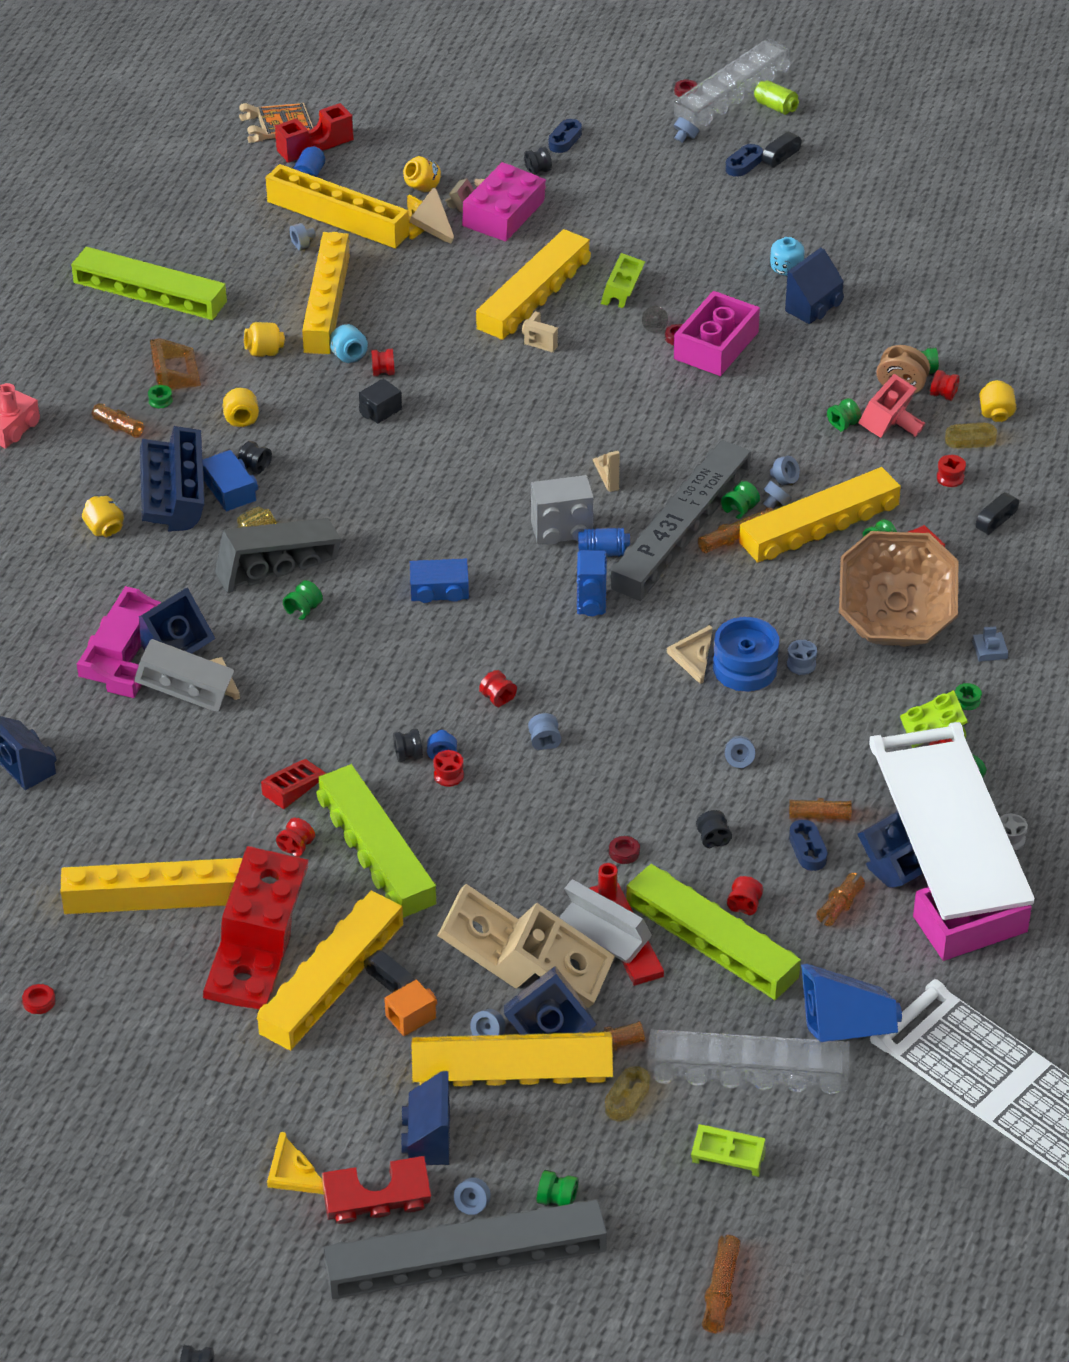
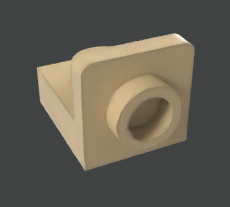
M535 311L523 324L524 344L554 352L558 347V328L541 323V313Z

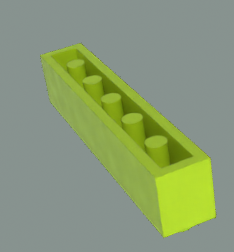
M87 246L71 264L74 283L213 320L227 303L225 283Z
M350 764L319 776V790L316 794L320 805L323 808H329L334 826L336 828L342 827L349 848L355 847L358 851L357 856L361 866L364 869L369 867L376 888H383L386 898L402 905L403 918L436 905V885L353 765Z
M650 864L627 884L626 899L632 908L773 1000L781 996L799 978L801 959L792 951L782 948L767 935L757 932L742 919L732 916L717 903L709 901L698 894L692 887L686 886L673 878L667 871Z

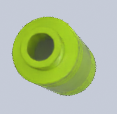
M769 80L761 81L755 88L754 97L758 103L784 115L794 112L798 108V94Z

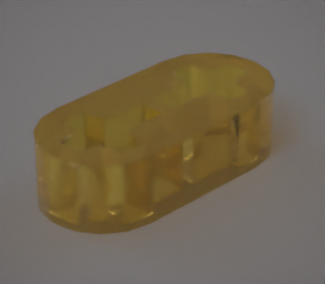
M989 423L955 424L947 427L945 432L946 445L955 449L989 447L995 444L997 438L996 427Z
M631 1066L621 1073L605 1098V1113L607 1117L614 1121H625L633 1116L650 1089V1074L642 1067ZM636 1078L641 1080V1083H636L632 1089H629L630 1081L634 1082ZM623 1098H626L625 1107L621 1106L619 1107V1109L614 1108V1104L618 1105L620 1104Z

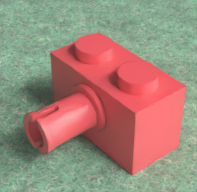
M893 374L869 401L858 423L880 438L892 425L896 424L916 437L926 423L906 411V408L917 388L896 374Z
M9 383L0 385V446L5 449L13 442H18L22 434L30 427H35L40 419L37 399L16 391L14 385Z

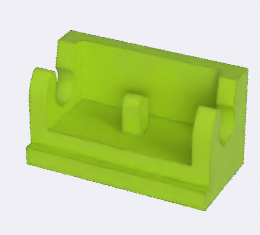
M621 253L606 283L601 304L609 305L612 300L611 298H617L619 300L618 307L623 308L627 297H630L645 261Z
M699 1124L691 1152L692 1163L699 1164L700 1160L711 1161L752 1170V1176L759 1177L761 1161L765 1157V1138Z

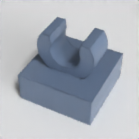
M996 626L984 627L983 634L973 635L972 642L978 661L1008 659V650L1002 632L996 633Z

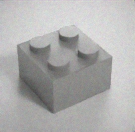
M587 475L531 482V523L537 545H553L569 540L578 541V532H584V529H593V494Z

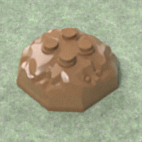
M870 531L841 556L839 613L856 629V632L862 638H865L870 643L890 646L900 645L903 647L927 644L958 617L959 561L930 533Z

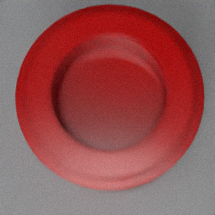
M45 984L32 985L22 995L25 1010L32 1014H43L50 1011L56 1001L53 989Z

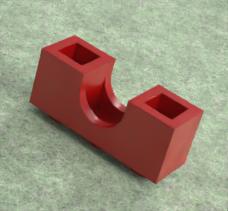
M339 103L319 110V121L309 131L297 118L275 125L276 150L289 163L298 160L305 148L317 147L323 151L354 140L352 114Z
M424 1156L390 1161L389 1172L391 1181L386 1188L380 1191L365 1189L358 1180L356 1167L323 1172L322 1186L328 1220L336 1219V1223L344 1224L357 1220L356 1215L370 1213L371 1218H381L390 1215L391 1209L404 1208V1212L408 1213L423 1210L425 1208L424 1204L430 1203L431 1200Z

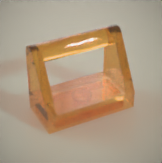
M162 338L150 339L151 356L157 385H166L171 390L201 386L195 353L192 347ZM184 357L188 374L167 369L165 360Z

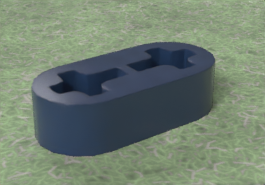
M576 119L562 121L548 138L549 149L556 153L567 152L582 135L581 122Z
M747 144L727 158L726 173L734 177L747 174L762 162V147L756 144Z
M797 820L792 823L789 831V840L800 865L810 871L822 869L827 863L828 853L817 826L809 820ZM803 831L805 835H808V840H805L803 835L798 832ZM808 850H812L813 855L818 857V859L808 856Z

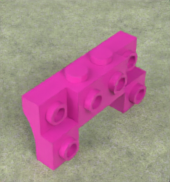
M125 586L107 616H103L99 629L95 635L90 637L86 650L77 662L78 677L106 683L107 692L135 698L142 684L134 682L139 664L131 663L141 647L139 616L161 602L150 598L139 589Z

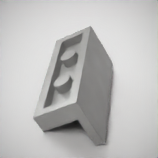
M151 639L140 660L134 682L209 710L219 711L234 670Z
M573 879L564 888L571 903L559 918L615 955L618 959L625 963H630L651 938L652 934L644 919Z

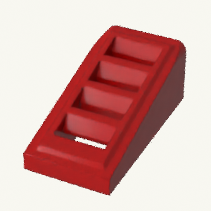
M303 759L261 781L262 795L282 809H285L319 783V776L327 773L307 759ZM304 768H307L309 771H311V772L314 773V774H312V775L309 776L308 774H306V773L303 772L302 770H303ZM295 775H299V776L302 777L303 779L300 780V779L297 778Z

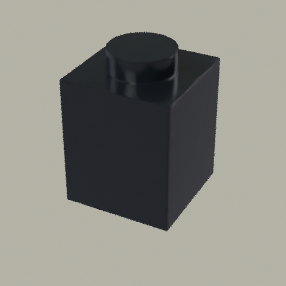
M384 378L359 392V411L365 419L370 418L379 424L402 410L401 390Z

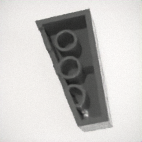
M329 518L223 529L215 573L225 591L230 593L236 591V586L248 583L249 586L259 584V579L275 574L278 578L289 574L296 567L303 570L337 559L341 537Z

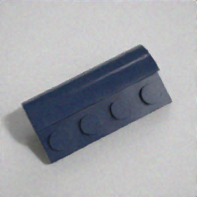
M174 426L170 442L142 439L140 444L142 521L167 524L168 532L184 531L193 528L199 522L204 508L201 430Z
M898 811L857 833L870 859L865 864L887 887L893 888L904 885L923 874Z

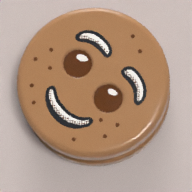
M894 345L883 352L877 367V378L884 385L893 374H896L916 387L915 393H918L925 385L930 371V363L927 357L916 348L907 345Z

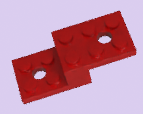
M250 846L246 847L222 915L221 941L203 990L204 999L253 1009H260L264 1004L269 1003L290 940L292 914L308 869V859ZM272 877L277 881L268 884L263 882L262 879ZM240 973H246L251 978L239 980L235 976Z

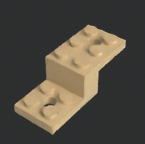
M467 884L460 889L437 935L514 988L521 986L534 973L541 977L556 966L576 991L586 1008L595 1003L615 955L538 903L518 919ZM473 921L478 922L482 926L483 933L475 930ZM570 958L575 959L579 963L580 970H576L571 965Z

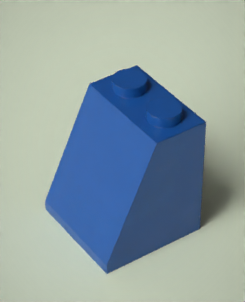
M810 964L801 965L807 1027L819 1042L898 1033V1022H902L901 1006L884 989Z

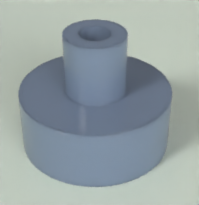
M679 117L673 125L678 130L674 138L681 143L684 142L687 136L694 139L699 132L695 125L682 117Z
M302 223L292 225L289 228L291 240L298 250L308 248L310 246L309 239L316 237L313 227L306 229Z
M792 456L777 458L773 468L770 470L771 477L775 478L781 485L795 483L800 474L799 465Z
M772 481L763 489L769 494L763 504L770 510L778 502L786 506L792 499L791 496Z
M744 736L731 738L725 746L727 762L736 768H744L750 765L755 758V747L752 741Z
M494 1009L477 1012L472 1017L470 1023L471 1033L473 1036L503 1035L505 1032L504 1018Z
M478 1178L465 1179L454 1191V1202L457 1208L468 1215L481 1212L489 1204L491 1198L489 1187Z

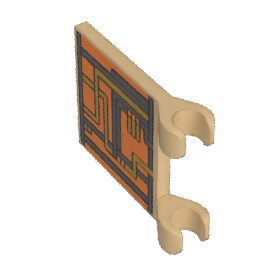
M243 103L239 107L241 112L247 111L246 114L239 115L240 120L258 117L262 127H248L249 134H256L247 137L249 143L276 138L275 125L295 118L308 131L313 129L304 103L261 107Z

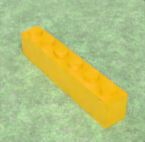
M281 164L265 177L267 202L395 249L409 236V216L406 209Z
M563 229L476 310V328L502 340L508 334H514L518 325L524 319H529L538 306H543L553 292L560 290L562 283L566 279L573 278L576 270L581 265H586L591 257L589 239Z
M323 232L302 329L304 353H331L330 336L336 328L350 258L349 233Z
M883 467L877 468L741 523L739 543L757 563L766 559L772 560L787 550H796L814 539L821 540L831 532L845 530L853 523L861 520L867 521L875 514L893 510L899 505L901 486Z
M243 858L62 867L60 892L64 914L226 906Z
M372 890L363 900H358L352 912L344 920H340L337 923L334 932L326 940L318 944L314 954L307 961L302 962L294 976L280 986L275 997L268 1004H264L257 1014L259 1034L291 1051L365 968L364 960L377 950H381L403 926L402 905Z
M611 1032L412 1037L413 1082H420L421 1085L441 1071H448L449 1081H453V1086H471L474 1080H486L487 1085H505L506 1080L519 1079L520 1084L531 1085L538 1084L539 1079L553 1078V1083L566 1084L572 1083L573 1078L585 1077L586 1082L589 1083L605 1082L606 1077H613Z

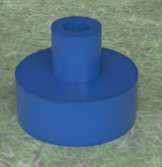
M439 730L437 733L432 734L427 740V755L431 759H434L435 755L444 750L457 752L456 738L445 730Z

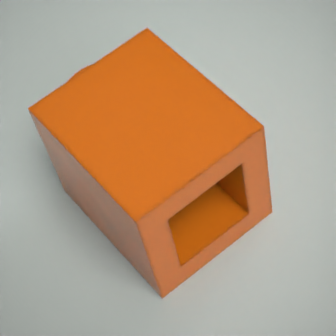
M417 979L384 997L385 1016L403 1036L436 1019L437 999L434 993L429 988L425 989Z

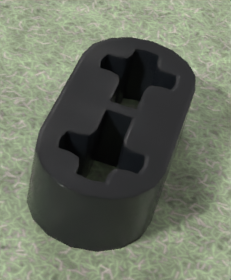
M792 132L784 133L765 148L762 154L763 163L774 168L799 151L802 144L801 137Z
M1007 492L1002 493L980 512L976 520V528L987 535L991 534L1016 513L1019 507V499Z
M377 950L364 960V967L367 973L392 993L415 980L404 967L381 950Z

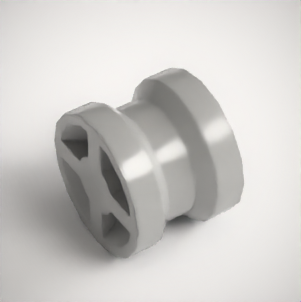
M1011 813L1002 815L1000 820L1013 850H1019L1026 842L1025 835L1028 824L1020 815Z

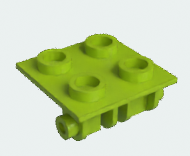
M954 690L947 694L938 695L934 700L921 706L913 707L900 715L906 733L948 727L950 723L960 722L966 738V731L963 725L968 723ZM915 744L911 746L912 748H915L921 744Z

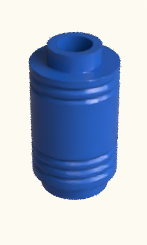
M317 147L305 148L293 169L318 177L325 164L323 151Z
M624 528L584 529V532H578L579 551H605L607 557L623 556L626 548L630 546V533H624Z

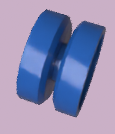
M753 617L733 618L721 624L715 633L713 671L716 679L724 686L736 691L750 692L760 690L771 684L777 675L779 636L776 629L768 622Z

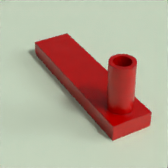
M612 863L602 864L598 871V885L589 889L634 913L617 882V867ZM649 941L646 942L630 963L622 961L634 986L664 977V970Z

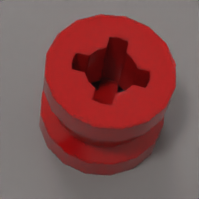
M393 348L387 349L385 352L371 350L373 377L379 376L382 373H387L389 376L395 375Z
M937 370L932 380L930 395L935 397L941 395L946 400L952 401L959 387L960 376L957 374L946 375L944 371Z
M957 455L941 457L938 461L937 481L946 487H957L963 484V473L966 470L964 459Z
M494 670L483 678L479 691L485 697L490 698L495 707L499 708L514 699L517 693V686L512 681L506 680V676L501 671Z
M444 750L435 755L433 759L435 781L446 787L455 786L462 782L464 778V764L461 754L452 750Z
M292 818L287 823L286 830L281 831L276 837V843L282 851L300 857L306 849L305 845L311 844L314 840L315 831L306 821L300 818Z
M748 876L736 878L732 884V892L727 898L728 908L733 912H742L746 915L755 914L758 909V901L763 895L764 888L762 884Z

